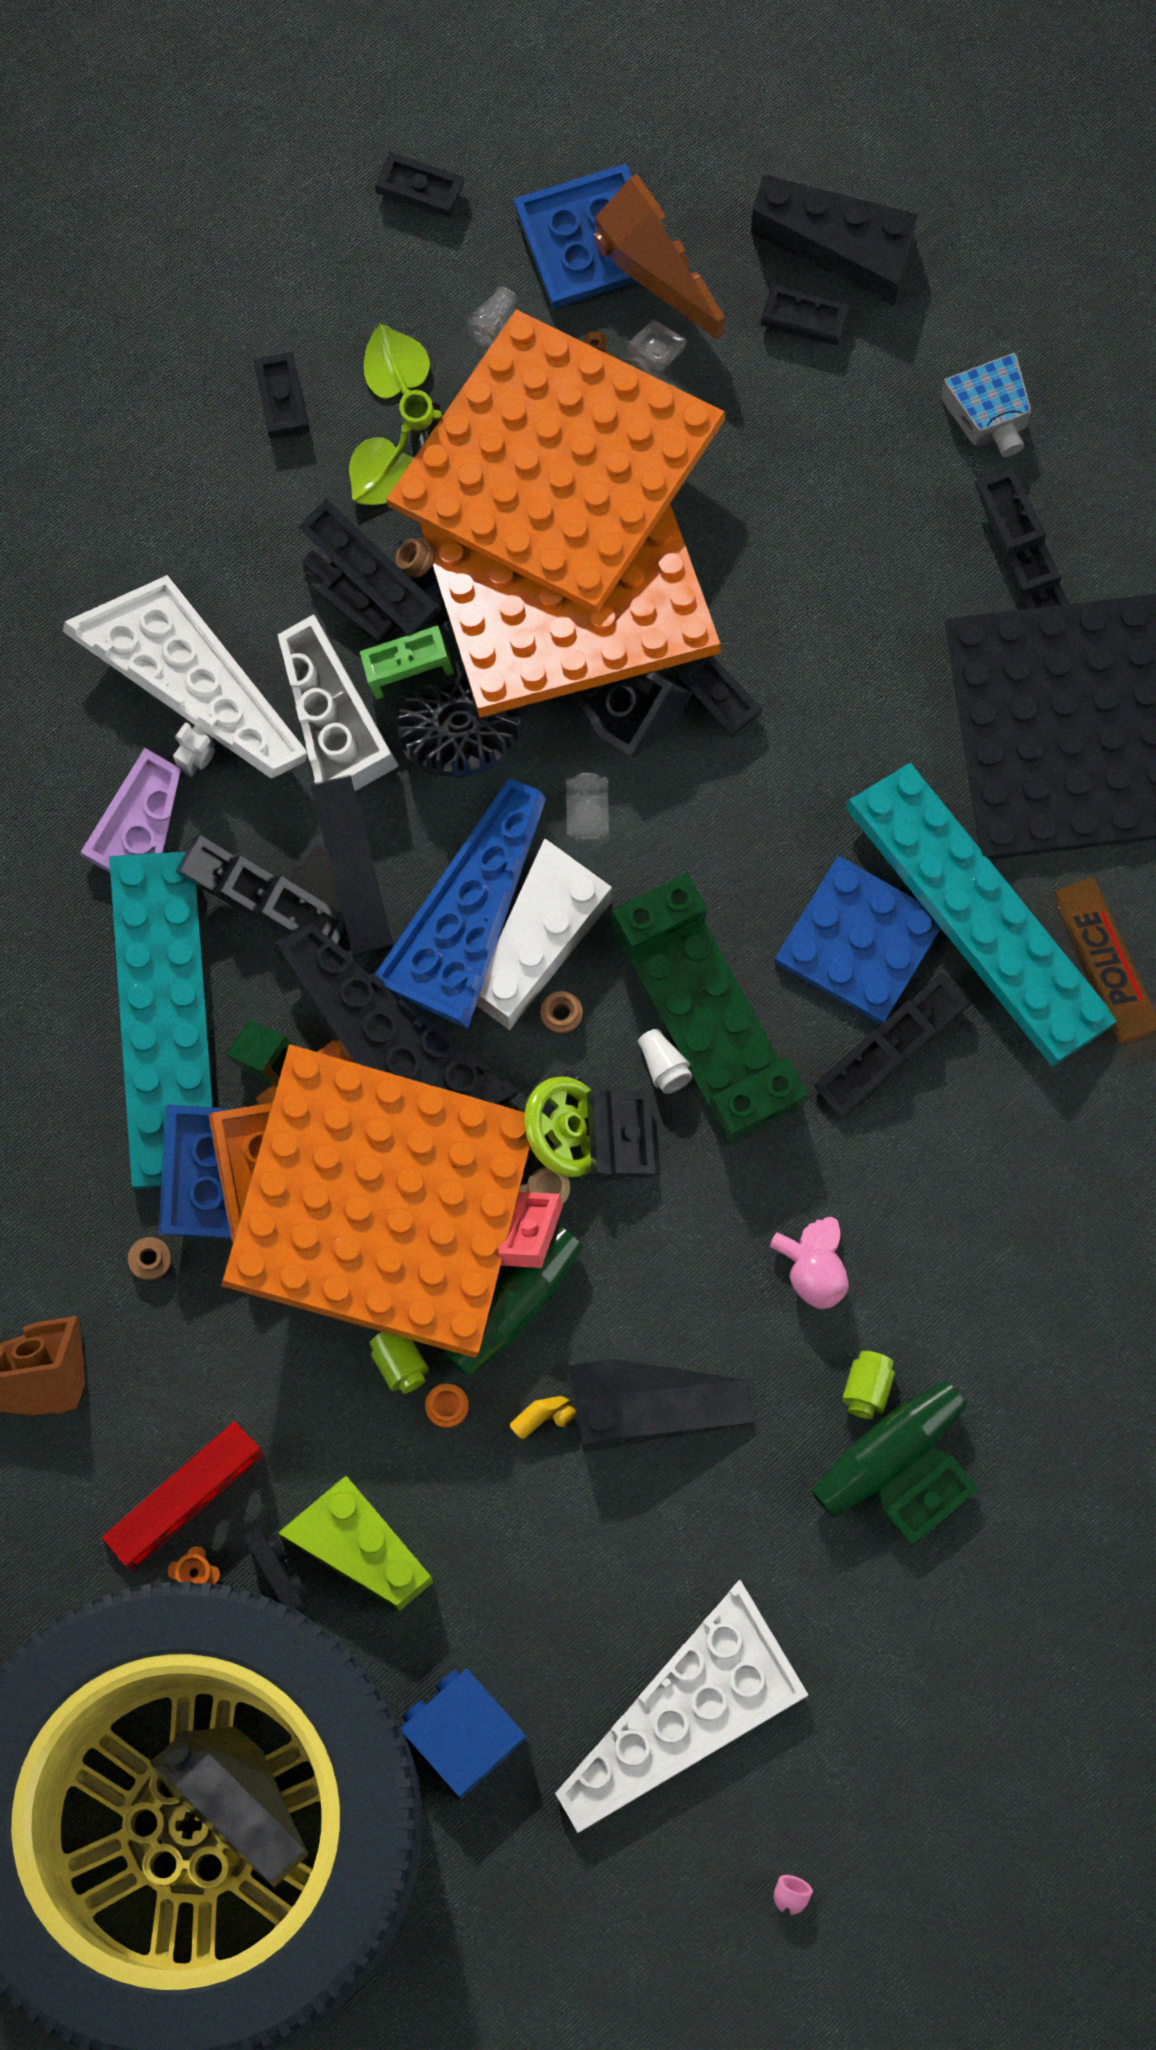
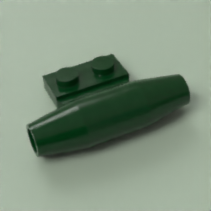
M556 1225L542 1268L500 1266L477 1357L473 1358L447 1350L444 1354L447 1360L459 1371L471 1378L506 1349L557 1291L583 1248L582 1244L565 1228Z
M943 1380L898 1406L844 1451L811 1490L813 1497L824 1511L834 1518L878 1492L882 1512L909 1545L915 1544L979 1490L952 1455L933 1447L967 1407L965 1401L949 1382Z

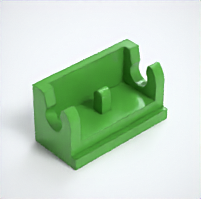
M438 625L360 651L367 681L376 700L384 697L380 686L443 666L446 676L455 674L450 662L449 651Z

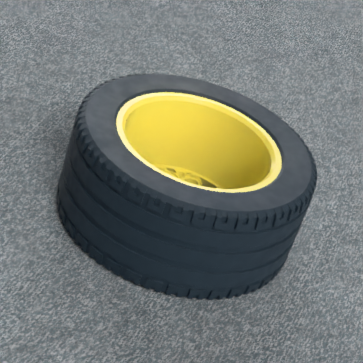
M164 1582L156 1586L147 1584L121 1590L122 1593L114 1595L109 1593L83 1604L84 1607L76 1611L72 1609L47 1624L48 1628L42 1633L37 1631L29 1640L15 1650L17 1655L11 1661L6 1660L0 1666V1992L6 1995L11 2000L10 2003L32 2022L37 2023L46 2032L69 2045H74L81 2050H273L319 2025L354 1995L358 1988L372 1975L385 1953H387L400 1929L403 1917L406 1915L418 1875L423 1836V1813L419 1779L406 1736L403 1734L400 1723L385 1696L355 1656L320 1625L308 1619V1617L285 1604L275 1602L271 1598L221 1584ZM209 1694L213 1697L210 1729L233 1727L235 1706L238 1702H244L272 1717L291 1734L292 1740L290 1743L265 1756L269 1764L268 1767L274 1778L292 1767L308 1761L314 1770V1776L282 1791L281 1796L289 1813L316 1801H321L322 1809L320 1843L313 1869L300 1862L283 1878L303 1891L293 1907L252 1878L251 1871L253 1868L205 1824L202 1823L201 1831L193 1833L192 1839H186L187 1833L180 1831L181 1822H188L190 1814L193 1813L175 1797L166 1798L161 1791L162 1780L151 1766V1761L112 1732L111 1726L115 1721L139 1706L168 1697L172 1701L171 1744L184 1731H193L196 1695ZM90 1748H95L134 1777L135 1784L129 1791L124 1790L85 1765L82 1760L86 1752ZM76 1786L119 1813L123 1817L122 1829L70 1854H65L61 1846L62 1811L68 1788ZM145 1811H152L157 1818L156 1830L149 1836L141 1837L135 1830L136 1818ZM164 1852H170L176 1859L175 1872L170 1877L159 1878L154 1871L155 1859ZM215 1855L221 1861V1873L215 1880L205 1881L199 1874V1864L206 1856ZM118 1856H123L128 1863L126 1870L83 1894L78 1895L75 1893L71 1884L73 1877ZM149 1885L156 1890L157 1899L151 1948L148 1955L143 1956L115 1941L94 1922L93 1916L137 1889ZM229 1890L273 1922L276 1927L258 1943L231 1958L218 1960L215 1957L217 1897ZM183 1902L193 1904L191 1961L187 1964L173 1961L178 1907Z

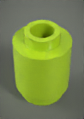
M381 1332L370 1341L369 1344L373 1349L371 1356L391 1391L401 1389L403 1394L409 1393L425 1382L423 1376L428 1372L429 1368L413 1340Z
M861 1351L859 1358L853 1361L842 1397V1402L849 1406V1413L865 1419H872L874 1414L884 1413L895 1372L892 1370L894 1361L891 1358L872 1351Z

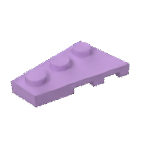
M144 748L81 850L80 856L110 873L109 856L163 853L181 768Z

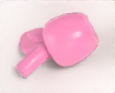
M833 1217L816 1220L815 1223L809 1224L802 1232L800 1244L778 1232L774 1235L770 1244L771 1249L788 1256L796 1262L790 1270L792 1287L801 1299L818 1309L833 1307L844 1298L849 1290L846 1270L840 1258L835 1254L840 1240V1228L837 1219Z

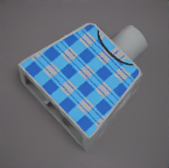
M1015 352L944 379L940 397L974 446L979 447L995 441L1002 457L1012 456L1024 448V443L1018 432L1028 426L1031 407Z

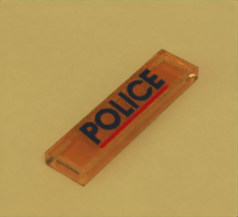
M1094 876L1055 891V900L1099 997L1107 1005L1110 1014L1116 1020L1113 1029L1120 1044L1124 1045L1156 1032V1012Z

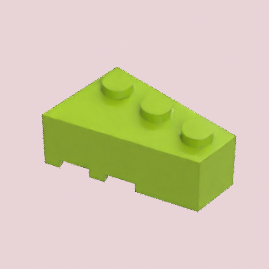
M347 1476L342 1478L278 1532L282 1540L310 1555L318 1562L351 1580L354 1584L399 1611L433 1583L429 1573Z

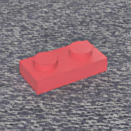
M518 1193L507 1241L502 1243L497 1251V1256L502 1258L500 1266L542 1268L563 1207L560 1194Z

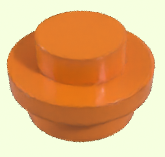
M453 1384L436 1386L429 1392L425 1402L428 1418L435 1425L443 1428H451L460 1424L467 1416L469 1409L466 1394L461 1388Z

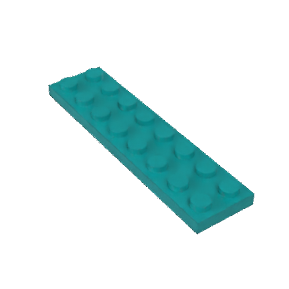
M911 763L849 799L844 808L1052 1067L1115 1025L1118 1021L1116 1016L990 860L982 855L981 849Z
M186 852L109 856L132 1190L161 1188L165 1106L171 1104L212 1107L196 884L175 872Z

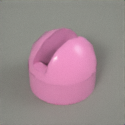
M782 1875L779 1877L775 1887L773 1899L779 1911L783 1912L785 1908H789L790 1915H796L802 1912L808 1905L813 1890L807 1882L798 1877Z

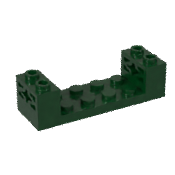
M686 872L612 909L610 927L672 1043L691 1064L688 1066V1069L692 1074V1080L727 1145L730 1146L802 1109L807 1100L808 1093L789 1058L780 1061L705 922L707 907L690 875Z

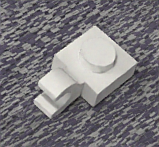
M185 722L175 736L180 747L173 757L176 766L181 768L183 773L192 777L198 768L202 770L209 764L215 752V748H213L215 744L213 737L196 725L191 729V726Z

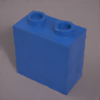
M467 1668L461 1674L453 1670L435 1687L439 1693L429 1703L425 1704L420 1700L402 1716L406 1723L401 1727L406 1738L460 1799L527 1739L524 1732Z

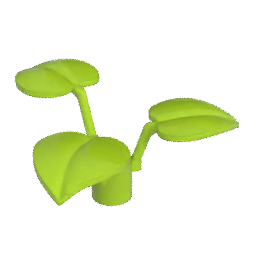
M379 324L375 328L367 344L364 357V376L370 390L379 398L391 399L402 392L403 397L400 400L399 409L404 424L401 427L402 433L396 448L390 440L374 437L359 444L351 456L349 475L352 499L358 504L368 506L387 504L386 498L414 459L410 455L402 453L406 447L410 431L424 430L432 424L433 420L440 421L443 417L441 411L433 409L432 401L425 392L409 390L421 386L428 377L430 360L426 350L412 337L397 332L384 324Z

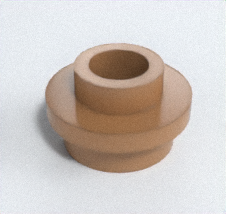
M407 539L397 550L396 564L410 579L419 578L431 568L434 548L430 542L424 539Z
M558 991L545 998L541 1005L540 1015L546 1028L552 1032L564 1034L577 1028L582 1020L583 1010L576 996L569 992ZM557 1008H566L570 1013L569 1016L564 1020L557 1019L553 1014Z
M153 1237L142 1238L134 1243L129 1250L128 1265L133 1274L138 1278L147 1281L156 1280L164 1276L169 1270L171 1253L167 1245L160 1239ZM148 1251H153L157 1254L156 1261L151 1265H145L141 1261L143 1254Z

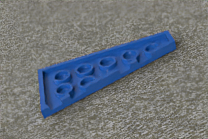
M510 778L507 780L379 967L375 975L385 982L384 986L401 999L404 997L410 1003L468 1029L546 800L538 789Z

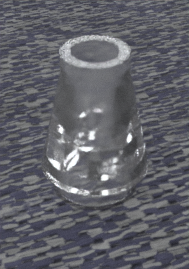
M498 287L495 293L468 317L469 325L466 330L474 342L483 347H490L511 317L513 308L518 302L516 294L506 287Z

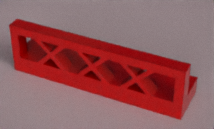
M234 1421L101 1538L114 1551L120 1561L133 1572L265 1455L252 1438L250 1439Z

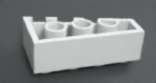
M315 615L278 634L289 682L296 702L295 707L306 742L308 758L315 778L314 782L317 783L350 774L354 790L356 791L399 767Z
M544 839L497 942L476 1004L477 1007L509 1030L612 902V887L546 839Z

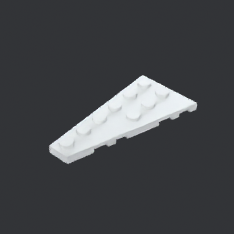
M168 575L64 622L63 632L271 779L305 763L307 758L305 748Z
M741 1580L734 1585L718 1606L708 1615L693 1635L683 1644L624 1715L620 1717L611 1730L555 1793L577 1833H580L808 1696V1693Z

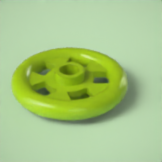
M570 1077L549 1078L533 1090L525 1108L524 1127L530 1148L546 1168L561 1176L579 1177L591 1172L589 1136L586 1135L587 1127L585 1119H588L587 1092L591 1089L582 1082ZM567 1095L578 1100L577 1108L566 1105ZM547 1100L555 1107L549 1117L542 1113ZM546 1134L554 1144L558 1145L554 1151L544 1137ZM580 1145L584 1156L574 1160L570 1148Z

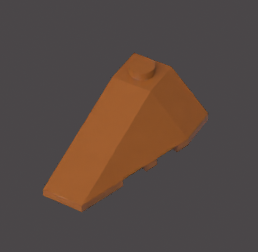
M635 174L628 179L595 217L593 240L597 249L604 257L609 255L618 268L715 339L722 337L725 323L722 311L700 274L697 272L690 274L688 271L689 263L684 253L686 251L679 239L676 241L670 240L662 223V220L666 218L663 210L638 174Z
M78 1316L33 1323L23 1327L24 1335L0 1343V1412L36 1416L48 1413L62 1414L69 1410L77 1409L85 1384L81 1329Z

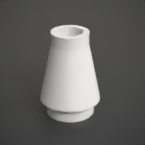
M652 1029L639 1038L638 1043L642 1048L653 1084L656 1088H661L664 1094H670L680 1090L691 1081L692 1074L688 1069V1066L691 1064L663 1036L660 1029Z

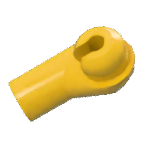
M563 1396L536 1400L510 1423V1427L518 1437L524 1440L544 1421L551 1418L554 1419L557 1426L565 1427L576 1417V1410L569 1405L570 1400Z

